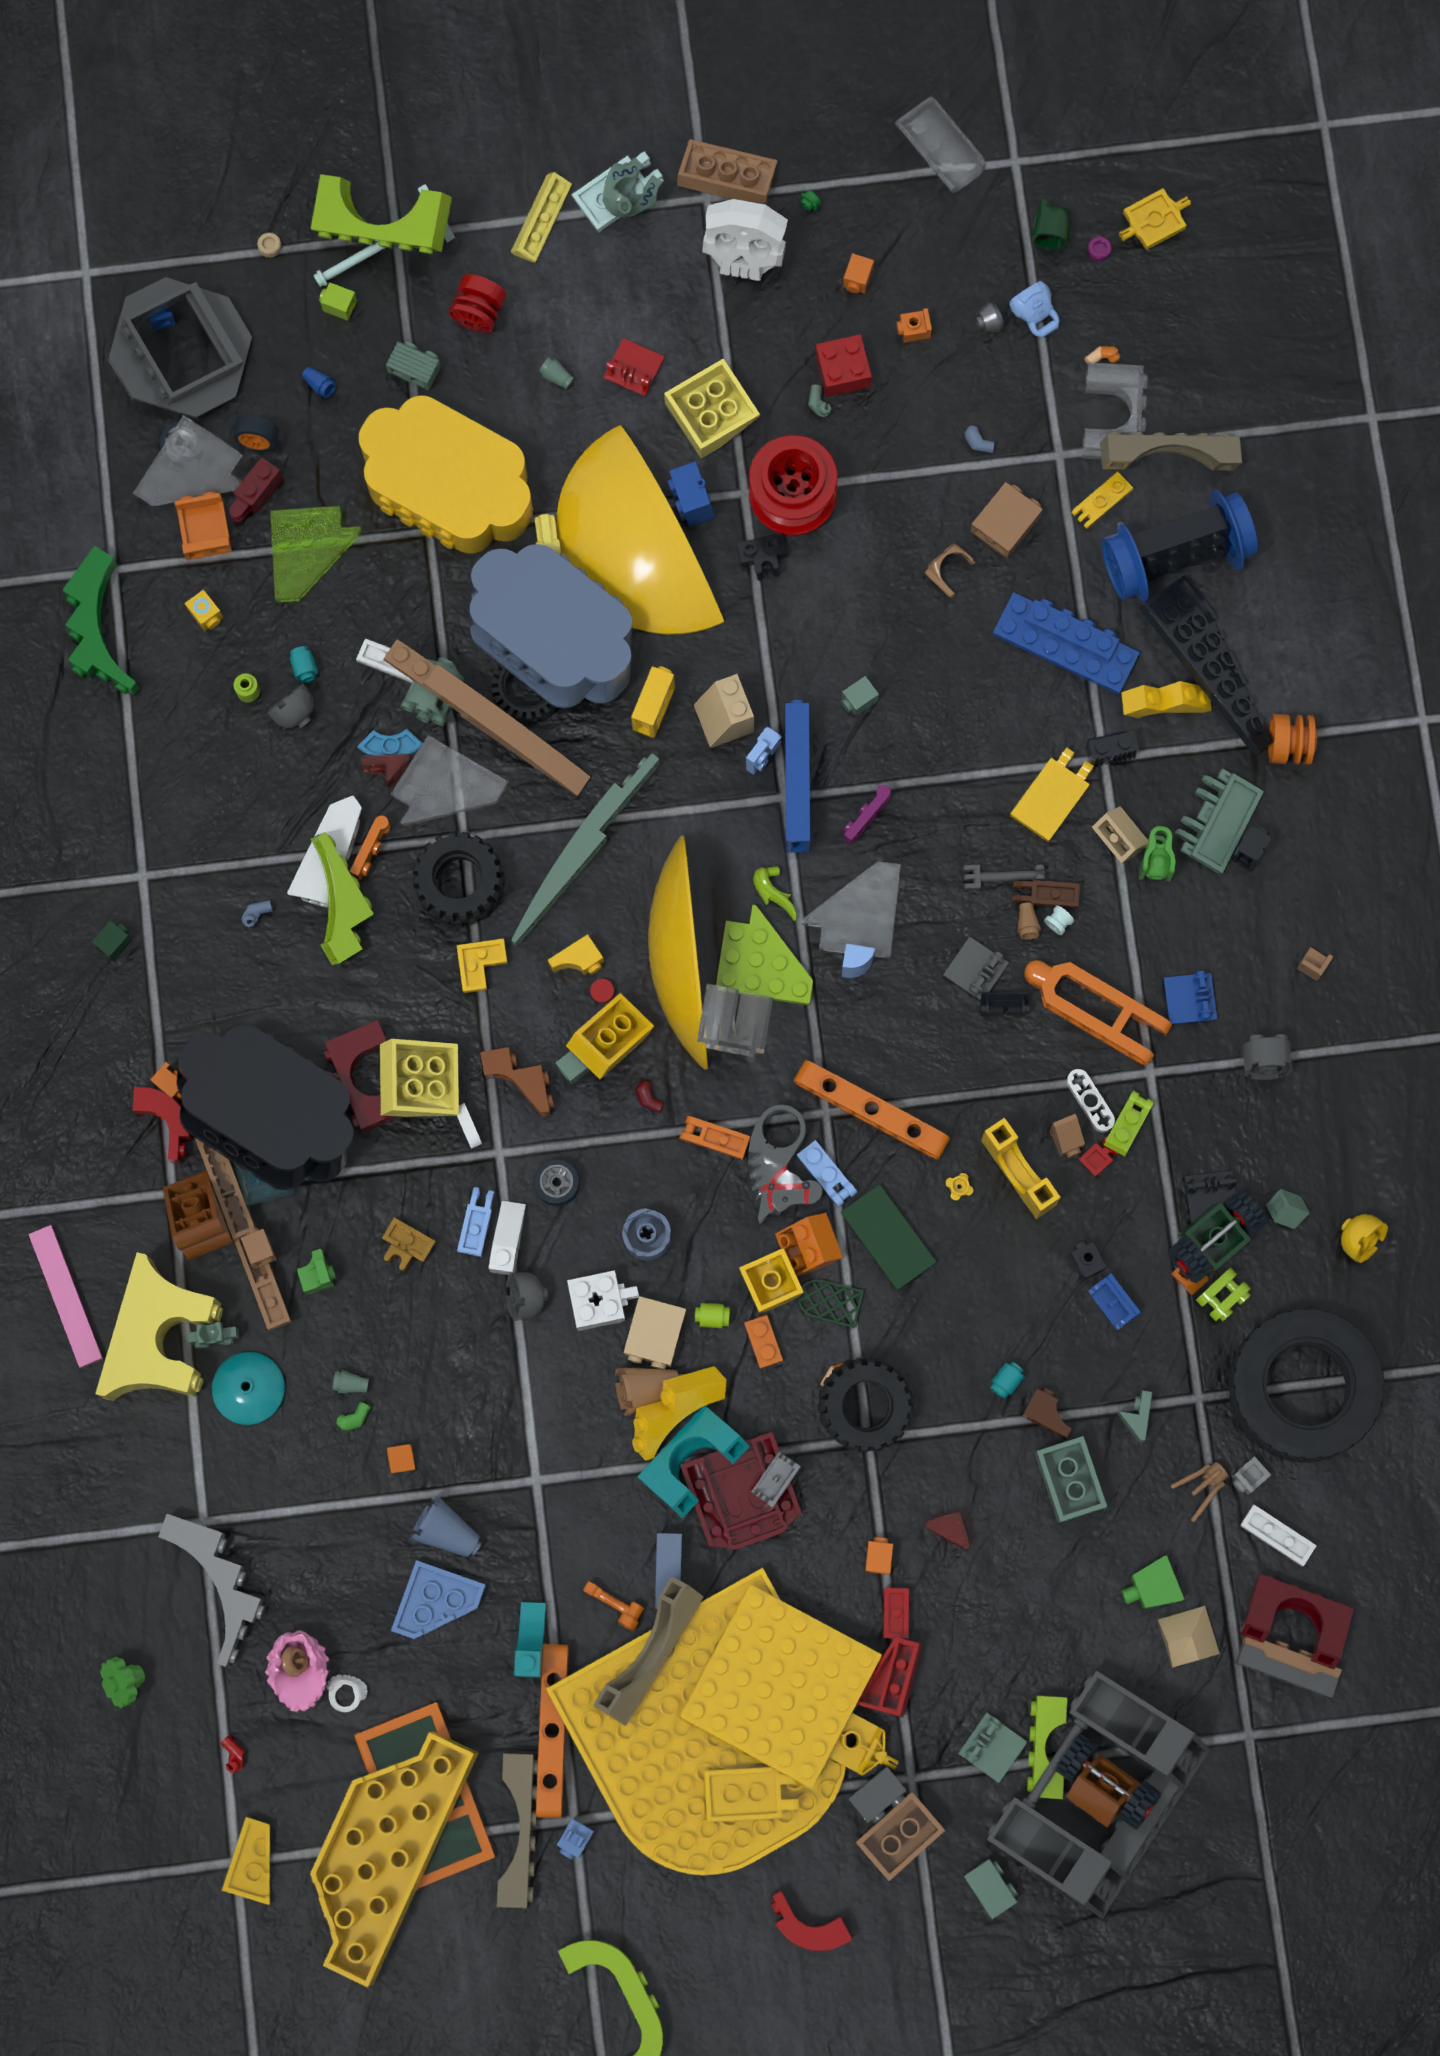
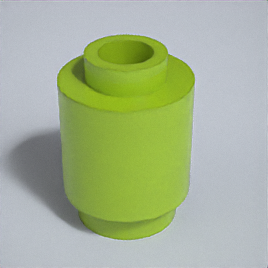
M241 674L235 679L234 689L241 701L253 702L259 697L260 688L254 676Z
M701 1303V1308L696 1307L695 1322H700L699 1327L707 1328L729 1326L730 1307H724V1304Z

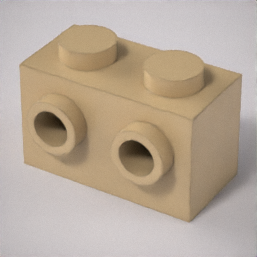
M1121 806L1107 812L1092 826L1094 831L1121 863L1135 857L1148 845L1147 838Z

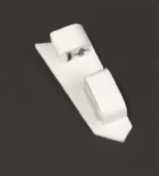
M354 796L331 804L315 834L316 836L326 832L327 835H330L336 843L335 848L338 854L343 856L346 862L350 857L360 825L359 816L362 810ZM311 842L287 894L301 897L305 902L329 908L324 869L319 855Z

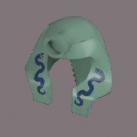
M633 157L625 165L615 163L606 177L602 201L606 210L616 217L626 218L634 216L656 203V194L662 182L654 175L650 177L643 187L642 194L637 195L632 192V187L643 165L636 157Z

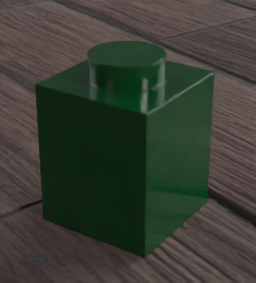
M109 921L92 943L114 962L132 940L127 935L130 931L121 923L115 925L112 921Z

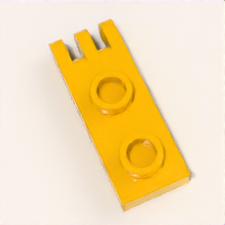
M1116 472L1074 508L1071 513L1076 516L1082 511L1083 514L1077 520L1082 523L1085 519L1089 518L1090 520L1084 524V527L1089 529L1133 491V487L1119 472Z

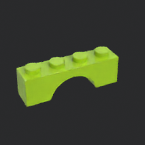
M1036 1696L1035 1701H1031L1030 1716H1035L1034 1726H1030L1029 1741H1034L1033 1751H1029L1028 1766L1032 1767V1777L1027 1778V1792L1032 1791L1049 1765L1045 1753L1046 1740L1053 1729L1066 1723L1067 1698ZM1056 1772L1039 1798L1063 1799L1064 1777Z

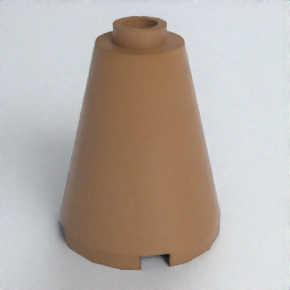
M625 1367L616 1369L615 1376H620V1382L615 1383L617 1398L621 1410L626 1409L623 1415L631 1416L636 1414V1408L662 1401L663 1381L681 1376L682 1374H678L677 1370Z

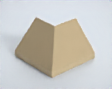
M1205 1606L1158 1619L1172 1668L1220 1654Z

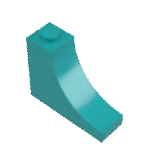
M521 1602L519 1636L515 1650L514 1676L542 1678L546 1603Z

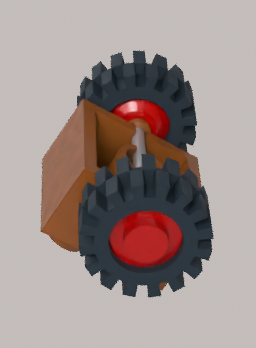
M1080 1734L1070 1745V1748L1067 1749L1056 1767V1772L1071 1783L1075 1782L1067 1798L1106 1827L1119 1815L1121 1820L1137 1830L1149 1816L1162 1793L1146 1781L1140 1784L1101 1754L1090 1762L1098 1746Z

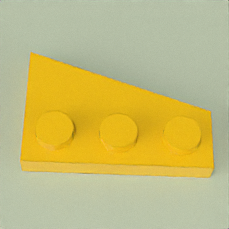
M245 1817L222 1891L270 1905V1824Z

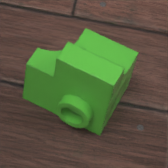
M322 1249L312 1251L310 1263L305 1267L297 1269L303 1291L306 1295L334 1286L333 1279H336L335 1271L332 1265L328 1266Z

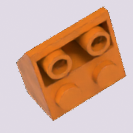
M826 1213L806 1217L775 1233L781 1249L784 1248L796 1277L826 1267L843 1258Z

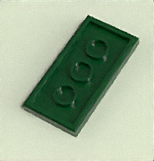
M880 1184L840 1212L897 1291L936 1264L935 1259Z

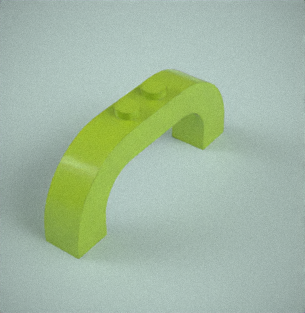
M582 1940L558 1950L569 1974L584 1966L597 1964L608 1968L615 1975L641 2028V2045L633 2056H660L663 2046V2029L656 2011L660 2007L654 1994L648 1995L644 1987L648 1985V1982L643 1972H637L629 1957L616 1946L600 1940Z

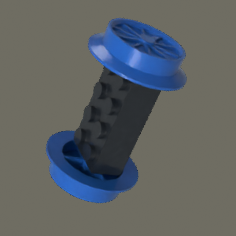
M1216 489L1210 492V508L1133 535H1131L1124 523L1118 522L1115 534L1103 537L1101 540L1104 562L1116 593L1121 600L1136 596L1142 603L1149 599L1147 581H1153L1157 577L1168 573H1176L1188 566L1199 565L1201 562L1212 558L1217 559L1224 554L1231 566L1239 571L1243 568L1244 559L1254 556L1258 552L1254 524L1244 500L1237 492L1223 496Z

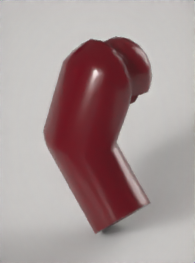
M641 1081L636 1086V1095L640 1105L660 1114L664 1102L652 1097L650 1091L652 1086L648 1081Z

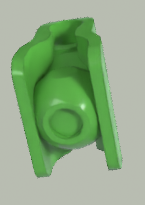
M1157 826L1151 831L1148 845L1145 847V855L1139 868V879L1143 880L1146 875L1149 879H1165L1166 882H1170L1175 871L1172 833L1167 827ZM1163 833L1165 834L1166 839L1163 836H1157L1155 834Z

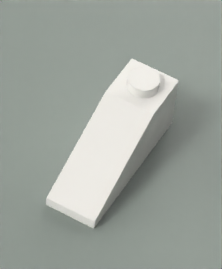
M502 1201L489 1262L490 1272L505 1275L515 1273L526 1204Z

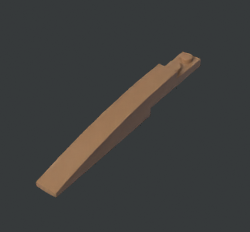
M398 639L383 659L385 662L461 713V717L574 795L578 796L589 780L590 776L529 729L438 664L435 666Z
M195 1138L268 1331L291 1323L271 1264L268 1263L254 1269L243 1246L241 1237L246 1236L245 1233L257 1227L231 1161Z

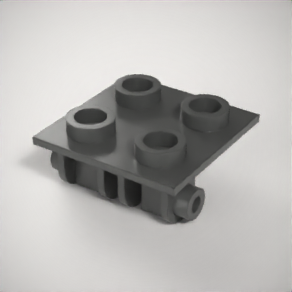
M969 936L943 976L981 1000V992H990L1009 962L1003 959L1004 956L997 951L995 953Z

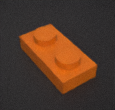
M765 1315L745 1322L744 1325L759 1368L763 1369L783 1362L768 1316Z

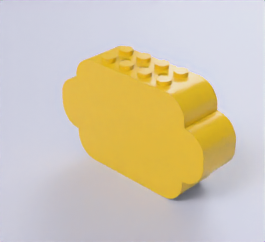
M428 396L412 397L401 406L400 410L394 408L378 409L368 416L361 427L359 444L366 463L364 468L365 480L372 500L387 515L392 516L394 514L400 517V520L409 527L414 525L420 528L422 534L429 538L436 537L441 540L440 543L449 549L454 547L461 552L469 554L483 551L490 545L493 539L503 542L515 540L524 533L533 517V506L530 490L527 485L524 455L521 449L513 442Z

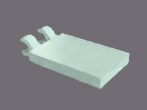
M645 152L636 157L643 164L640 170L651 165L650 158ZM626 156L618 163L625 165L629 163L631 159L628 156ZM611 167L572 194L573 199L598 233L620 218L610 214L602 201L606 177ZM656 169L644 178L639 172L637 180H635V184L632 187V192L637 195L642 194L643 187L652 175L663 183L662 174Z

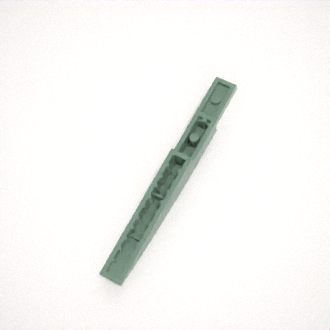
M653 753L648 758L644 757L639 762L637 772L633 776L630 774L623 781V788L619 787L616 783L612 785L569 841L523 916L511 940L515 948L522 943L606 844L607 837L603 833L605 829L660 766L659 758Z

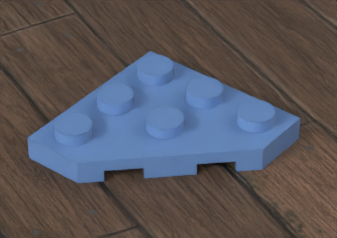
M416 1560L391 1631L417 1639L478 1609L486 1585Z

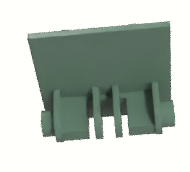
M986 1713L958 1754L1000 1783L1027 1741L1004 1726L999 1720Z

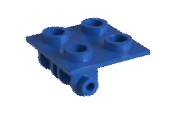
M1198 971L1194 975L1164 977L1168 1017L1171 1024L1217 1020L1211 973Z

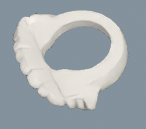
M336 1675L326 1685L331 1705L340 1712H350L359 1705L361 1700L366 1699L367 1686L355 1676ZM343 1684L353 1687L355 1700L350 1706H341L336 1701V1692Z

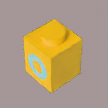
M204 590L185 603L190 614L204 631L218 626L223 618L220 610Z

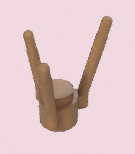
M1217 1462L1211 1466L1206 1464L1202 1469L1171 1484V1488L1174 1489L1204 1474L1202 1476L1204 1481L1192 1491V1495H1196L1207 1485L1211 1488L1215 1486L1191 1518L1192 1522L1197 1520L1216 1493L1225 1485L1223 1481L1228 1478L1227 1472Z

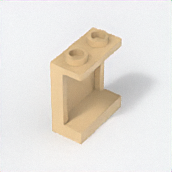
M639 1296L624 1349V1355L628 1356L627 1360L639 1364L642 1363V1360L652 1362L651 1367L657 1369L671 1368L681 1327L686 1316V1309Z

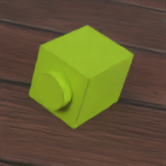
M329 282L327 289L322 290L319 302L323 312L349 321L357 303V298L354 291Z

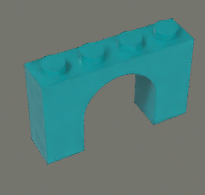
M703 1406L637 1477L683 1519L699 1500L681 1483L679 1477L680 1464L692 1452L701 1448L715 1449L729 1462L734 1464L750 1446L710 1409Z

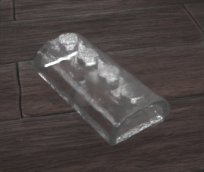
M930 96L895 122L896 127L904 134L951 193L958 192L967 186L986 168L987 163L984 161V157L934 97Z

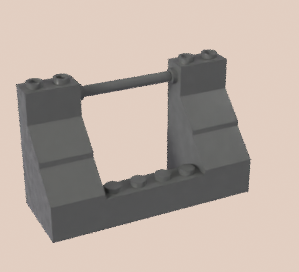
M1096 1671L1094 1675L1088 1677L1084 1684L1085 1689L1071 1704L1069 1713L1075 1718L1073 1721L1075 1725L1027 1799L1024 1798L1021 1802L1014 1797L1012 1801H1009L1004 1806L1003 1815L998 1823L995 1822L991 1826L987 1840L1103 1919L1211 1750L1194 1732ZM1088 1727L1150 1769L1153 1773L1151 1776L1148 1775L1144 1781L1162 1793L1149 1816L1137 1830L1119 1819L1111 1839L1108 1838L1103 1843L1101 1854L1036 1812L1035 1808L1037 1806L1034 1805L1056 1773V1767L1061 1761L1062 1756L1065 1755L1067 1749L1070 1748V1745L1081 1734L1083 1729L1086 1730Z

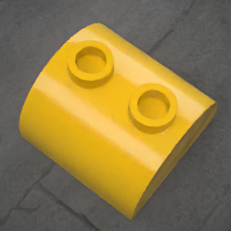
M784 1248L739 1268L759 1313L784 1305L804 1293Z

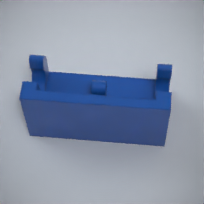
M1111 1273L1088 1291L1116 1330H1119L1140 1314L1139 1309Z

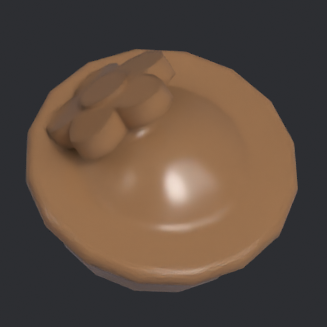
M291 1646L285 1649L282 1654V1667L287 1675L298 1677L306 1670L308 1657L302 1649Z

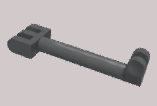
M980 865L963 866L964 872H973V874L963 875L964 881H973V883L964 884V890H981V882L1045 881L1044 865H1035L1032 871L980 872Z

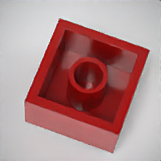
M861 334L816 344L815 355L826 397L871 387V373Z

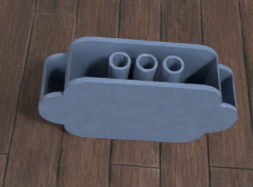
M529 545L517 554L507 549H495L487 552L477 561L471 572L472 601L470 603V633L476 645L548 703L556 707L569 708L577 705L584 698L595 703H606L614 700L622 693L630 680L632 617L618 597L607 593L599 582H593L588 578L584 570L574 567L565 555L558 554L552 548L545 545Z

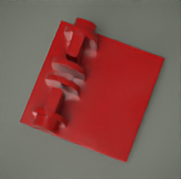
M623 338L612 361L609 360L607 362V371L603 378L645 397L665 356Z

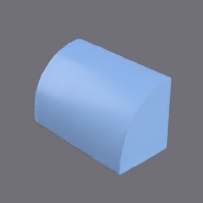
M846 944L842 977L854 978L864 974L872 965L875 948Z

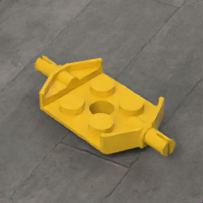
M853 1713L829 1756L832 1760L857 1772L859 1775L866 1774L878 1764H884L892 1770L897 1766L890 1762L898 1765V1760L886 1755L885 1730ZM849 1733H853L857 1738L855 1746L851 1748L845 1744V1737Z

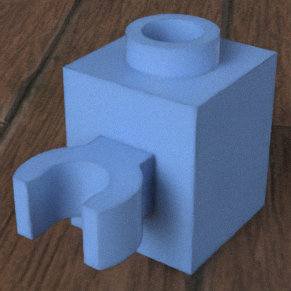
M571 1819L557 1844L561 1848L559 1852L571 1860L574 1856L579 1858L592 1837L594 1830L575 1819Z

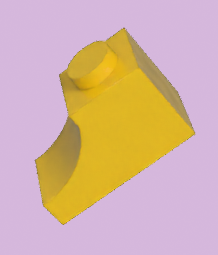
M588 934L548 959V964L554 973L562 969L572 968L581 971L584 975L587 973L592 975L602 968L601 964L604 963L602 955Z

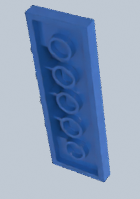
M1013 592L993 631V636L1117 695L1120 694L1140 652L1119 643L1120 639L1116 638L1117 634L1109 629L1101 631L1095 628V623L1088 619L1080 621L1074 618V613L1067 609H1062L1061 611L1052 608L1053 604L1046 599L1034 600L1033 602Z

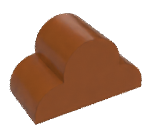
M207 1170L163 1187L172 1238L177 1248L183 1251L188 1261L235 1242L231 1236Z

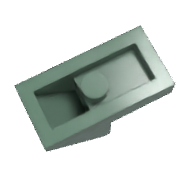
M1141 1391L1140 1396H1135L1133 1410L1137 1411V1414L1118 1413L1119 1418L1135 1439L1142 1443L1146 1439L1152 1392Z

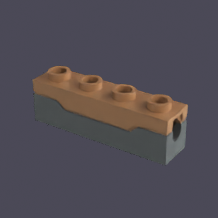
M1244 1636L1235 1661L1236 1664L1326 1698L1333 1697L1342 1669L1337 1667L1331 1669L1310 1661L1312 1653L1299 1649L1298 1653L1289 1650L1290 1645L1283 1642L1275 1641V1644L1264 1641V1643Z

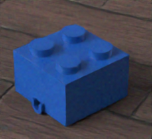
M693 462L670 470L672 478L668 480V483L676 500L675 503L681 520H687L689 527L714 519L715 515L710 503L711 496L706 492L705 480L701 477L697 463Z

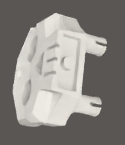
M731 199L708 205L702 252L714 258L720 266L719 274H732V276H741V278L747 279L750 277L752 280L760 281L762 274L773 267L782 266L786 243L782 239L788 219L764 204Z

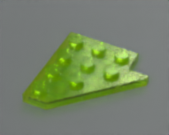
M340 506L270 511L275 601H299L362 533L361 526L342 528Z

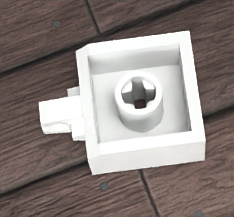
M615 1270L567 1280L578 1331L625 1321L623 1306L628 1305L627 1300L639 1298L637 1286L625 1288L624 1284H618ZM593 1296H598L599 1299L603 1298V1300L599 1301V1306H595L592 1302L590 1303L593 1300Z

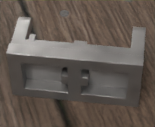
M779 1451L751 1492L773 1507L801 1466Z

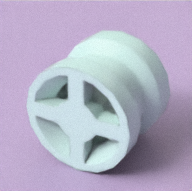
M1056 906L1053 909V914L1047 916L1044 922L1055 933L1063 935L1066 926L1071 925L1074 919L1065 909Z

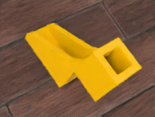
M1179 681L1161 688L1142 685L1121 692L1124 715L1135 718L1158 713H1205L1212 711L1211 700L1201 687L1187 682Z

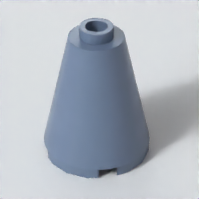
M435 1495L431 1499L435 1503L431 1507L426 1506L413 1530L417 1533L411 1534L410 1538L414 1541L468 1557L470 1554L475 1555L481 1545V1542L478 1541L480 1536L441 1498Z

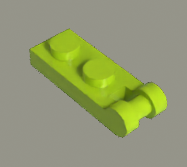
M1133 1090L1104 1145L1125 1156L1154 1101L1149 1098L1145 1100L1139 1096L1138 1092ZM1135 1104L1142 1108L1141 1112L1133 1109V1105Z

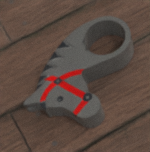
M775 1105L768 1108L756 1123L750 1139L748 1153L749 1175L754 1197L760 1207L759 1223H762L769 1215L781 1216L783 1212L793 1206L816 1205L823 1196V1190L819 1183L813 1180L803 1182L797 1175L787 1170L803 1145L807 1133L802 1115L795 1108L788 1105ZM781 1112L795 1116L800 1122L801 1127L798 1139L788 1147H776L774 1149V1146L767 1143L764 1138V1125L772 1115Z

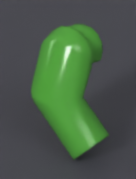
M360 1402L354 1414L340 1415L337 1418V1426L345 1431L361 1427L371 1407Z

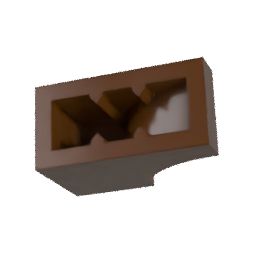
M1042 1388V1390L1036 1389L1022 1417L1066 1439L1071 1428L1058 1415V1399L1054 1398L1056 1394L1046 1388Z

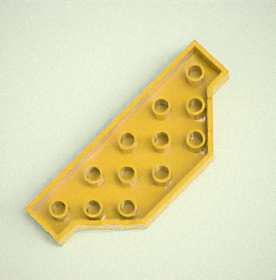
M429 1732L418 1756L352 1781L310 1873L333 1939V1944L323 1966L363 1986L370 1987L374 1985L477 1758L478 1752L436 1732Z

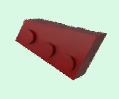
M895 1637L874 1670L857 1706L904 1718L923 1646L920 1643Z

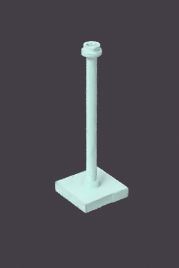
M426 184L418 188L420 193L421 189L429 190ZM448 223L444 237L447 242L455 238ZM376 242L323 273L318 270L314 277L320 287L327 286L328 283L326 281L385 247L378 246L379 242Z

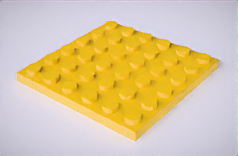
M750 1584L683 1709L680 1718L802 1785L813 1789L882 1655Z

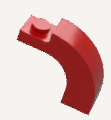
M134 1087L133 1112L136 1115L157 1116L166 1121L169 1128L168 1160L171 1163L181 1164V1157H185L186 1143H182V1141L192 1140V1136L183 1129L180 1123L179 1104L162 1091L146 1087Z
M782 1891L772 1895L774 1901L770 1903L776 1915L782 1914L784 1917L775 1922L781 1933L792 1943L809 1950L826 1951L838 1948L852 1940L840 1916L821 1926H809L800 1922L794 1916Z

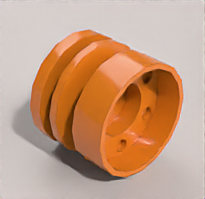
M1272 714L1269 733L1273 743L1268 746L1269 762L1286 764L1290 753L1293 754L1294 764L1300 763L1303 754V763L1311 765L1317 746V729L1314 716L1307 715L1303 726L1302 715H1297L1294 725H1291L1288 714Z

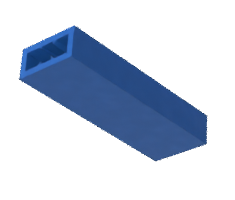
M792 700L790 703H785L786 853H809L810 851L809 703H804L803 700Z

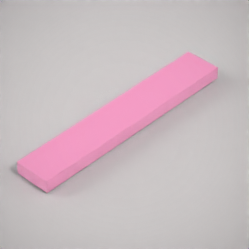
M50 1225L28 1234L79 1368L102 1360L103 1356L53 1226Z

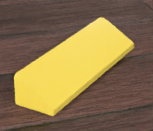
M555 172L546 176L511 250L512 254L536 263L572 183Z

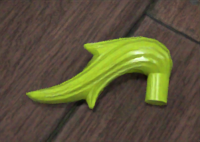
M761 867L755 870L753 875L754 886L765 904L768 905L769 900L777 903L787 911L793 921H796V910L788 900L791 894L777 890L769 880V877L779 876V867Z

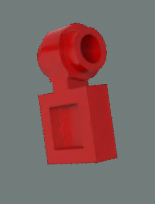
M1107 1137L1101 1142L1103 1145H1104V1143H1105ZM1096 1143L1079 1158V1161L1096 1177L1113 1162V1159L1108 1154L1112 1153L1116 1156L1118 1153L1105 1145L1102 1149Z

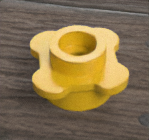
M961 1173L955 1178H948L946 1180V1186L951 1191V1199L957 1201L964 1195H972L973 1188L969 1185L967 1174ZM957 1185H961L962 1188L958 1189Z

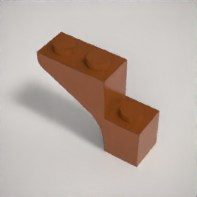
M509 1047L480 1052L486 1080L499 1078L514 1083L541 1116H551L550 1109L554 1108L552 1094L547 1095L546 1086L550 1085L548 1072H543L541 1065L513 1070V1068L517 1067L515 1053H510Z

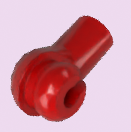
M228 1735L220 1744L229 1752L226 1769L230 1773H236L244 1766L245 1752Z

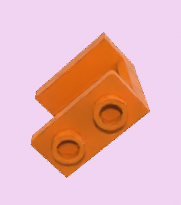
M206 492L203 496H184L180 500L175 501L183 541L182 549L187 561L232 552L224 501L220 493Z

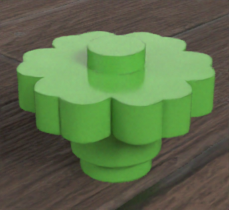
M117 1656L102 1663L100 1674L103 1678L102 1686L106 1696L112 1698L113 1704L119 1708L126 1707L135 1702L137 1688L145 1682L143 1669L139 1665L130 1664L126 1666L125 1661Z

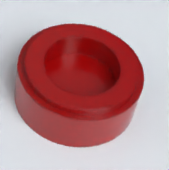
M606 979L596 980L590 988L591 997L597 1003H608L614 996L612 983Z

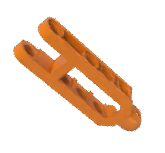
M1033 960L1026 965L1024 970L1025 980L1040 990L1045 1008L1142 1065L1148 1066L1154 1054L1149 1049L1121 1033L1128 1019L1132 1018L1146 1027L1149 1025L1155 1030L1164 1033V1036L1167 1035L1172 1027V1024L1161 1015L1071 962L1051 967L1040 960ZM1066 976L1081 985V989H1088L1100 996L1103 1002L1108 1001L1120 1008L1122 1011L1112 1027L1108 1026L1056 995L1054 988L1059 979Z

